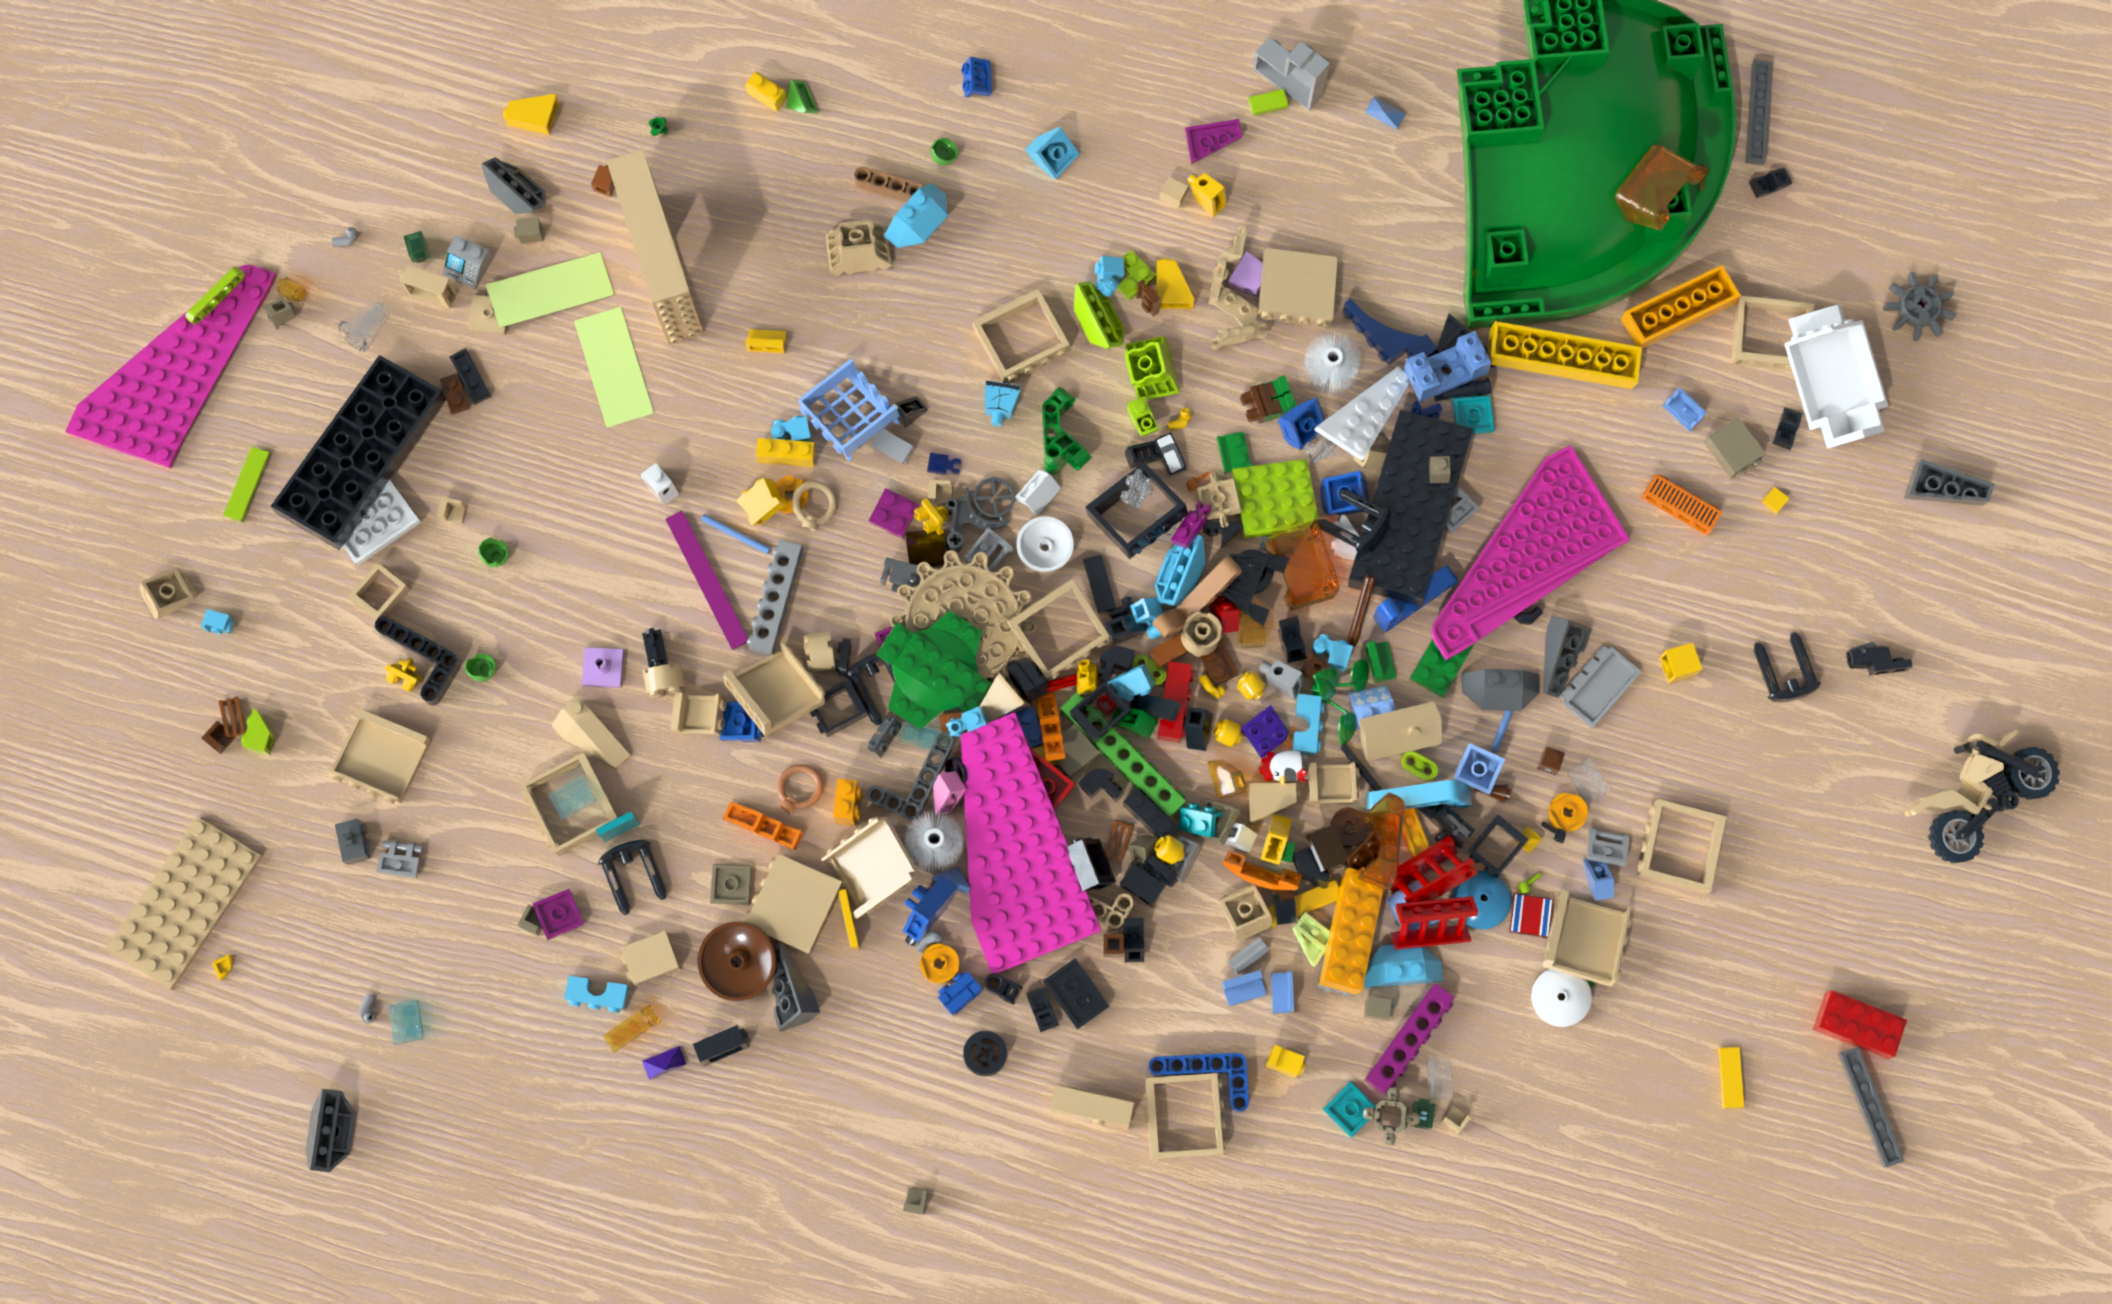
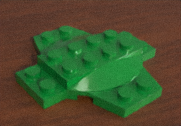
M951 611L944 614L927 630H920L914 633L896 622L876 654L877 657L892 665V672L895 677L887 709L915 727L922 729L944 710L957 707L967 712L979 707L992 685L991 682L978 674L975 661L982 631Z

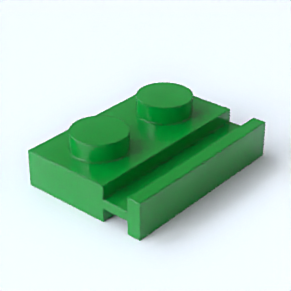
M1244 431L1221 437L1217 436L1224 474L1232 472V469L1251 467Z

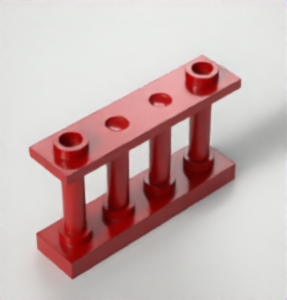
M1448 836L1383 876L1386 878L1385 881L1388 889L1392 893L1400 889L1406 895L1404 900L1408 903L1435 900L1478 873L1471 858L1465 862L1460 860L1456 855L1458 852L1454 841ZM1450 859L1456 867L1446 872L1439 864ZM1433 869L1440 877L1429 882L1423 874ZM1417 879L1423 887L1413 892L1406 884Z
M1473 896L1398 903L1395 909L1401 929L1397 932H1390V937L1395 950L1471 942L1472 939L1466 926L1467 917L1478 915ZM1459 918L1456 926H1447L1448 919ZM1440 920L1438 927L1428 928L1429 921ZM1421 922L1419 929L1409 930L1410 923Z

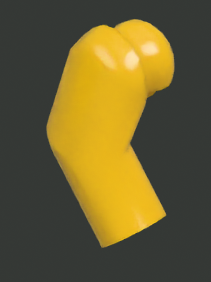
M1182 408L1178 419L1168 422L1169 431L1185 428L1188 425L1192 416L1190 409Z
M1206 674L1199 678L1204 689L1214 698L1219 699L1225 695L1223 687L1218 686L1215 688Z

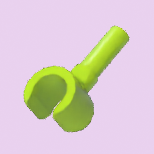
M1537 873L1531 879L1519 884L1518 890L1520 894L1523 895L1530 892L1529 885L1538 880L1541 874Z

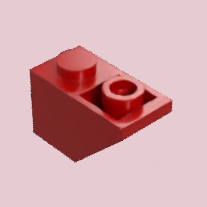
M1219 595L1209 605L1210 613L1220 621L1222 633L1238 632L1239 609L1227 598Z

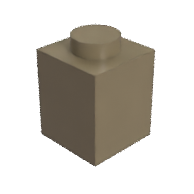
M538 217L516 219L517 226L514 227V234L516 238H519L521 244L543 241L542 224Z
M1450 456L1430 457V483H1449L1451 475Z
M1367 996L1364 1018L1388 1021L1394 1014V1005H1391L1392 999Z

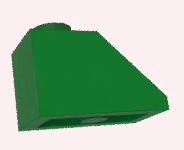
M1118 707L1116 708L1111 721L1114 720L1120 713H1122V711ZM1130 708V715L1121 721L1117 727L1137 736L1150 738L1157 720L1143 710Z

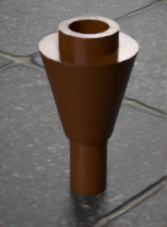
M1508 784L1494 785L1490 795H1487L1505 803L1506 800H1510L1511 789L1508 788ZM1477 789L1474 790V791H1476V792L1484 793V792H1482V791H1480V790H1477Z

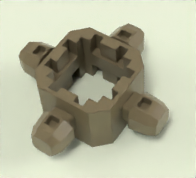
M1390 1087L1387 1095L1389 1100H1381L1376 1104V1110L1375 1108H1365L1363 1117L1370 1120L1375 1118V1126L1378 1130L1386 1131L1384 1143L1394 1145L1397 1137L1395 1132H1403L1408 1128V1122L1411 1125L1419 1124L1421 1115L1414 1112L1409 1114V1106L1403 1101H1398V1098H1400L1399 1088ZM1384 1105L1401 1107L1400 1127L1383 1125Z

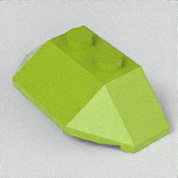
M1092 281L1077 283L1075 285L1074 312L1089 342L1106 349L1122 346L1125 329L1110 299L1104 296L1100 290H1097Z

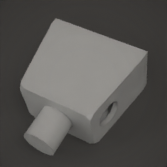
M1278 660L1273 665L1264 661L1259 668V671L1266 675L1269 685L1295 700L1304 686L1302 672Z

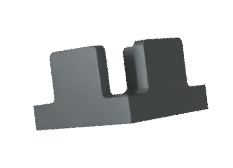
M886 557L880 580L881 586H886L889 575V581L893 583L891 588L893 592H897L899 586L904 584L912 587L913 583L916 582L914 587L918 586L921 580L917 572L918 565Z

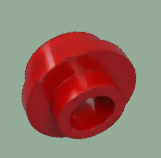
M1107 695L1101 696L1097 700V708L1102 714H1111L1115 710L1116 705ZM1103 703H1109V708H1104L1102 706Z

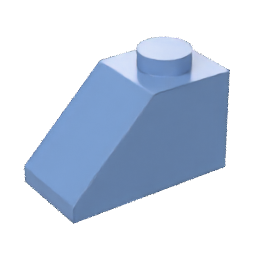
M1583 859L1589 890L1594 900L1613 898L1614 878L1607 864Z

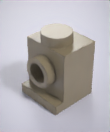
M284 296L263 306L268 319L276 330L279 329V325L295 318L294 312H296V309L292 302L288 303Z

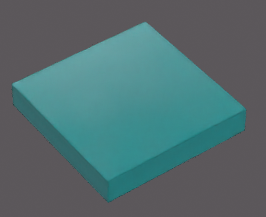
M1490 395L1453 398L1455 424L1473 428V434L1495 432Z
M628 812L596 828L599 837L604 842H607L640 824L634 814Z
M1350 1081L1322 1110L1352 1138L1370 1120L1363 1117L1364 1109L1369 1107L1376 1110V1106Z

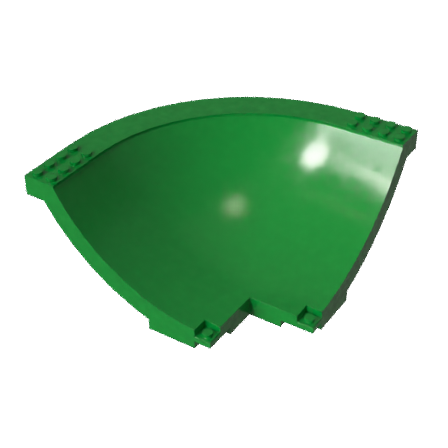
M1522 0L1524 8L1523 22L1529 59L1496 62L1495 66L1457 69L1459 87L1457 94L1462 133L1466 213L1463 299L1468 329L1492 327L1495 321L1514 325L1544 323L1570 319L1598 311L1624 300L1649 285L1668 270L1689 248L1704 227L1722 193L1730 170L1735 145V100L1723 24L1699 25L1692 17L1679 9L1657 0Z

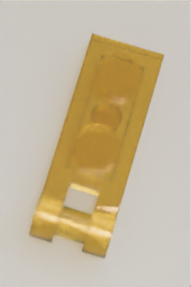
M651 1005L644 1007L603 1035L614 1053L661 1022L659 1017L654 1015V1009ZM644 1016L649 1020L645 1024L641 1020Z

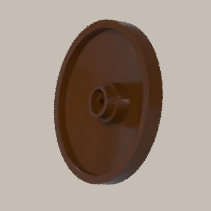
M734 921L716 927L704 938L699 948L697 964L703 983L712 993L726 1000L744 1001L757 996L771 983L777 967V955L771 939L762 929L751 923Z

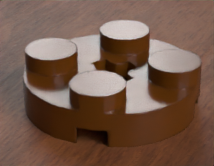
M1351 807L1342 808L1337 811L1330 822V826H1335L1343 847H1354L1361 844L1368 835L1370 826L1367 816L1362 811ZM1347 822H1349L1350 825H1355V827L1353 828V832L1345 830Z

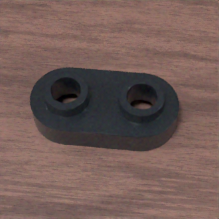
M843 638V641L838 644V653H841L840 660L836 661L835 671L839 672V676H846L851 653V639Z
M1149 855L1144 860L1146 868L1168 887H1173L1178 882L1177 873L1172 868H1167L1157 856Z

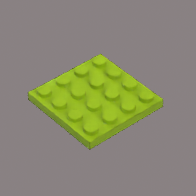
M1307 459L1232 469L1241 508L1240 517L1245 539L1319 529L1317 526L1319 517Z

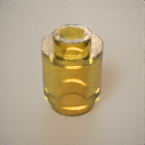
M288 277L279 280L277 284L278 293L293 302H301L306 295L304 287Z

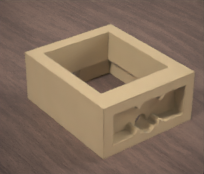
M407 265L406 269L401 272L400 282L410 296L450 309L457 292L449 278Z
M377 563L347 598L376 621L379 617H388L410 592V589L407 586L408 582L400 575L398 578L392 574L394 571L386 564L382 566ZM383 573L399 587L383 606L376 611L360 597L375 579Z

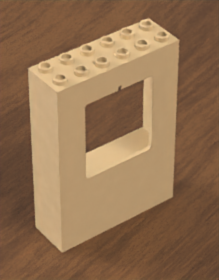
M643 149L606 160L651 302L667 343L675 344L681 342L682 339L699 336L703 333L702 326Z

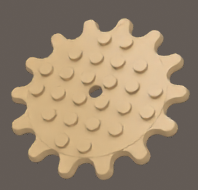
M953 550L945 553L944 566L941 569H933L927 562L919 563L917 566V572L921 579L919 585L910 587L904 584L899 586L897 590L898 596L906 602L907 608L903 613L891 615L889 622L892 627L897 622L913 633L927 630L948 611L966 619L967 622L982 631L975 661L978 674L985 679H995L999 674L1008 676L1006 665L1009 661H1019L1024 657L1029 658L1006 623L1020 613L1022 607L1031 601V594L1028 591L1014 592L1010 589L1009 582L1014 576V571L1011 567H1002L998 572L989 571L987 568L988 557L984 552L976 553L970 564H962L958 554ZM1025 619L1018 624L1024 634H1032L1037 628L1036 623L1029 619Z

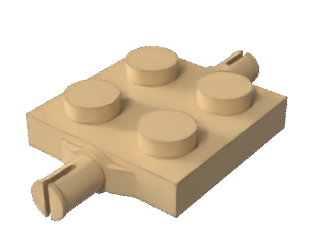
M1213 472L1214 477L1212 473L1209 474L1211 483L1198 487L1197 491L1199 500L1202 501L1204 507L1207 503L1212 507L1211 512L1206 515L1207 521L1219 519L1220 526L1225 528L1224 523L1226 527L1229 525L1227 517L1241 513L1234 479L1220 481L1218 480L1217 472Z

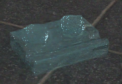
M583 775L548 795L562 820L597 801Z
M419 1000L388 1005L393 1044L397 1045L424 1039Z

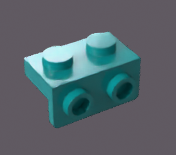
M1189 803L1188 806L1180 807L1179 830L1214 837L1216 817L1222 816L1223 812L1217 811L1216 807H1200L1199 803Z

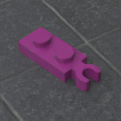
M1198 501L1196 510L1189 511L1171 538L1173 544L1187 549L1190 547L1208 520L1206 515L1212 510L1209 503L1204 507L1202 501Z

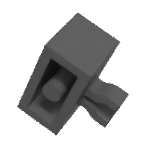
M358 818L335 824L342 862L349 865L370 859L369 853L372 850L369 841H366L365 835L368 834L366 824Z

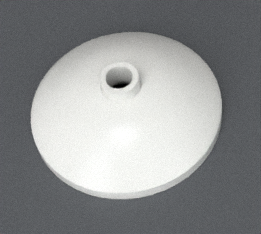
M1038 517L1030 520L1022 527L1017 537V552L1020 559L1027 567L1038 572H1052L1060 569L1069 561L1073 553L1074 541L1071 531L1063 522L1053 517ZM1048 546L1049 549L1044 551L1042 547Z
M1549 969L1542 973L1535 981L1531 998L1533 1007L1542 1020L1554 1026L1566 1027L1578 1023L1586 1016L1591 1006L1592 994L1586 979ZM1564 993L1566 996L1565 1000L1560 1001L1558 994Z

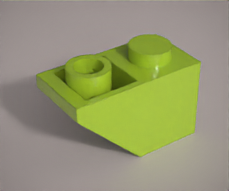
M1145 396L1127 403V413L1134 428L1141 437L1159 430Z
M253 709L252 714H249L247 718V730L241 738L242 747L249 751L270 755L275 736L263 715Z

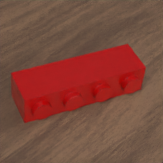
M1169 661L1163 699L1179 702L1182 706L1174 722L1160 719L1157 740L1180 743L1181 738H1185L1183 720L1186 719L1188 711L1186 700L1190 701L1192 689H1188L1189 682H1193L1195 671L1191 670L1192 664Z

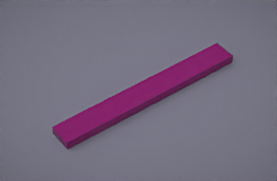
M683 511L666 518L665 520L731 649L734 650L746 644L748 638Z

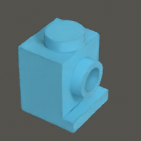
M207 609L201 628L206 632L211 631L222 635V632L229 634L233 631L235 623L231 616Z

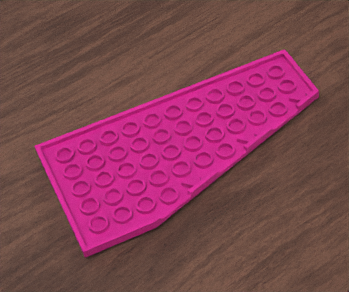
M1011 713L975 730L961 734L962 763L966 767L968 777L964 784L966 788L964 801L971 921L991 973L998 974L1099 933L1102 929L1088 893L1082 890L1068 854V843L1016 713Z

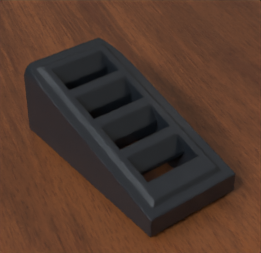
M1154 441L1126 448L1124 453L1130 468L1138 467L1143 462L1147 464L1162 459L1160 453L1157 454L1155 451Z

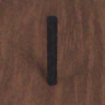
M1344 744L1340 749L1351 762H1355V767L1359 768V773L1374 791L1382 790L1381 786L1348 745Z

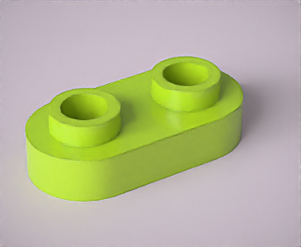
M1144 654L1134 657L1132 669L1139 666V661H1144L1155 683L1154 686H1161L1165 682L1166 672L1162 667L1158 669L1154 661ZM1157 672L1160 674V677L1155 678L1153 674Z
M1414 751L1406 752L1401 758L1402 767L1424 781H1431L1438 774V767L1434 762ZM1408 759L1413 760V761H1414V764H1413V765H1409V764L1407 763V760H1408ZM1429 769L1431 774H1425L1424 770Z

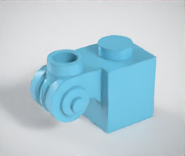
M1102 256L1099 262L1095 264V274H1097L1098 278L1096 288L1104 296H1112L1118 287V283L1124 276L1123 258Z
M795 416L787 422L784 420L773 422L774 426L771 428L773 439L784 440L786 435H789L792 441L812 442L807 417Z
M1143 598L1131 605L1136 623L1148 624L1149 627L1146 629V632L1151 639L1160 637L1161 633L1152 625L1153 621L1164 613L1158 598Z
M1320 634L1319 638L1313 643V652L1316 655H1322L1324 652H1327L1329 655L1327 662L1330 664L1329 667L1345 672L1353 646L1349 645L1347 641H1332L1330 636Z
M979 706L962 713V718L950 719L946 726L951 736L960 737L961 733L965 730L970 732L986 725L989 721L983 707Z

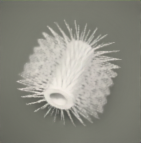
M1335 333L1333 343H1331L1332 335L1330 334L1331 339H1326L1321 346L1320 344L1317 345V349L1314 348L1313 350L1312 348L1311 352L1307 351L1306 357L1309 356L1310 359L1304 362L1307 367H1310L1304 370H1311L1313 373L1310 374L1312 375L1310 377L1314 376L1316 378L1314 383L1324 384L1323 391L1327 380L1329 382L1330 379L1329 394L1331 384L1334 393L1333 386L1334 388L1346 386L1344 384L1346 383L1345 381H1347L1348 377L1350 380L1354 379L1353 376L1359 374L1357 368L1360 367L1357 362H1353L1359 360L1358 357H1351L1352 355L1353 357L1357 356L1349 351L1351 350V341L1348 344L1340 343V336L1337 347L1336 345L1334 347Z
M940 810L937 825L935 814L936 829L933 825V812L931 825L928 811V819L927 816L925 819H918L922 823L915 822L914 824L917 828H914L907 835L910 837L905 839V843L911 845L905 849L914 857L918 856L914 859V862H917L916 864L922 863L925 866V872L927 866L930 871L932 856L933 860L935 858V870L937 859L940 873V866L944 872L943 867L951 866L947 863H955L951 858L952 856L956 857L953 854H956L958 851L959 853L962 852L960 851L962 849L960 846H963L961 843L964 842L957 840L963 839L961 837L964 836L952 829L954 822L950 823L951 821L943 819V814L940 820ZM936 841V842H938V843H937V844H932V843H930V842Z

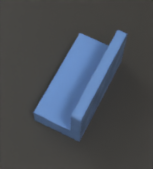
M1261 970L1222 982L1229 1006L1266 995Z
M1293 972L1271 973L1272 1014L1293 1013Z

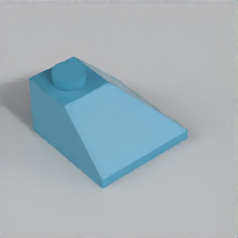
M1061 127L1036 137L1025 149L1033 162L1053 179H1057L1080 155Z

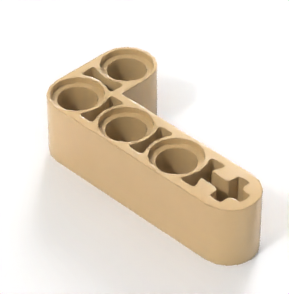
M1126 893L1121 894L1117 897L1113 906L1110 907L1088 895L1093 908L1100 907L1103 910V914L1097 916L1099 924L1112 931L1120 930L1124 925V918H1127L1132 910V897ZM1120 900H1128L1130 906L1128 908L1120 907ZM1116 916L1121 922L1118 925H1112L1109 920L1111 917Z

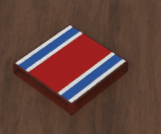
M1514 893L1509 933L1548 939L1553 899Z

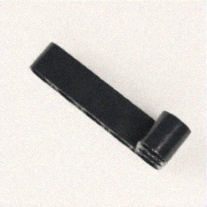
M385 616L379 617L375 621V629L380 635L436 665L422 687L420 695L431 706L439 704L461 668L460 658L454 652ZM384 624H389V628L385 631H382V626ZM400 633H406L403 639H398ZM422 641V645L419 648H414L416 642ZM439 650L437 656L431 657L432 651ZM454 658V664L448 666V660ZM440 675H445V679L442 682H437ZM435 691L434 697L427 699L428 693Z

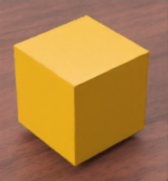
M1693 642L1665 650L1659 657L1669 684L1697 676L1703 669Z

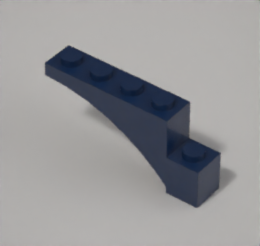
M1351 299L1345 302L1343 307L1345 317L1353 321L1356 330L1366 337L1368 345L1376 349L1381 361L1390 365L1406 353L1407 358L1422 352L1425 353L1427 358L1436 354L1438 348L1427 334L1418 336L1391 329L1368 316Z

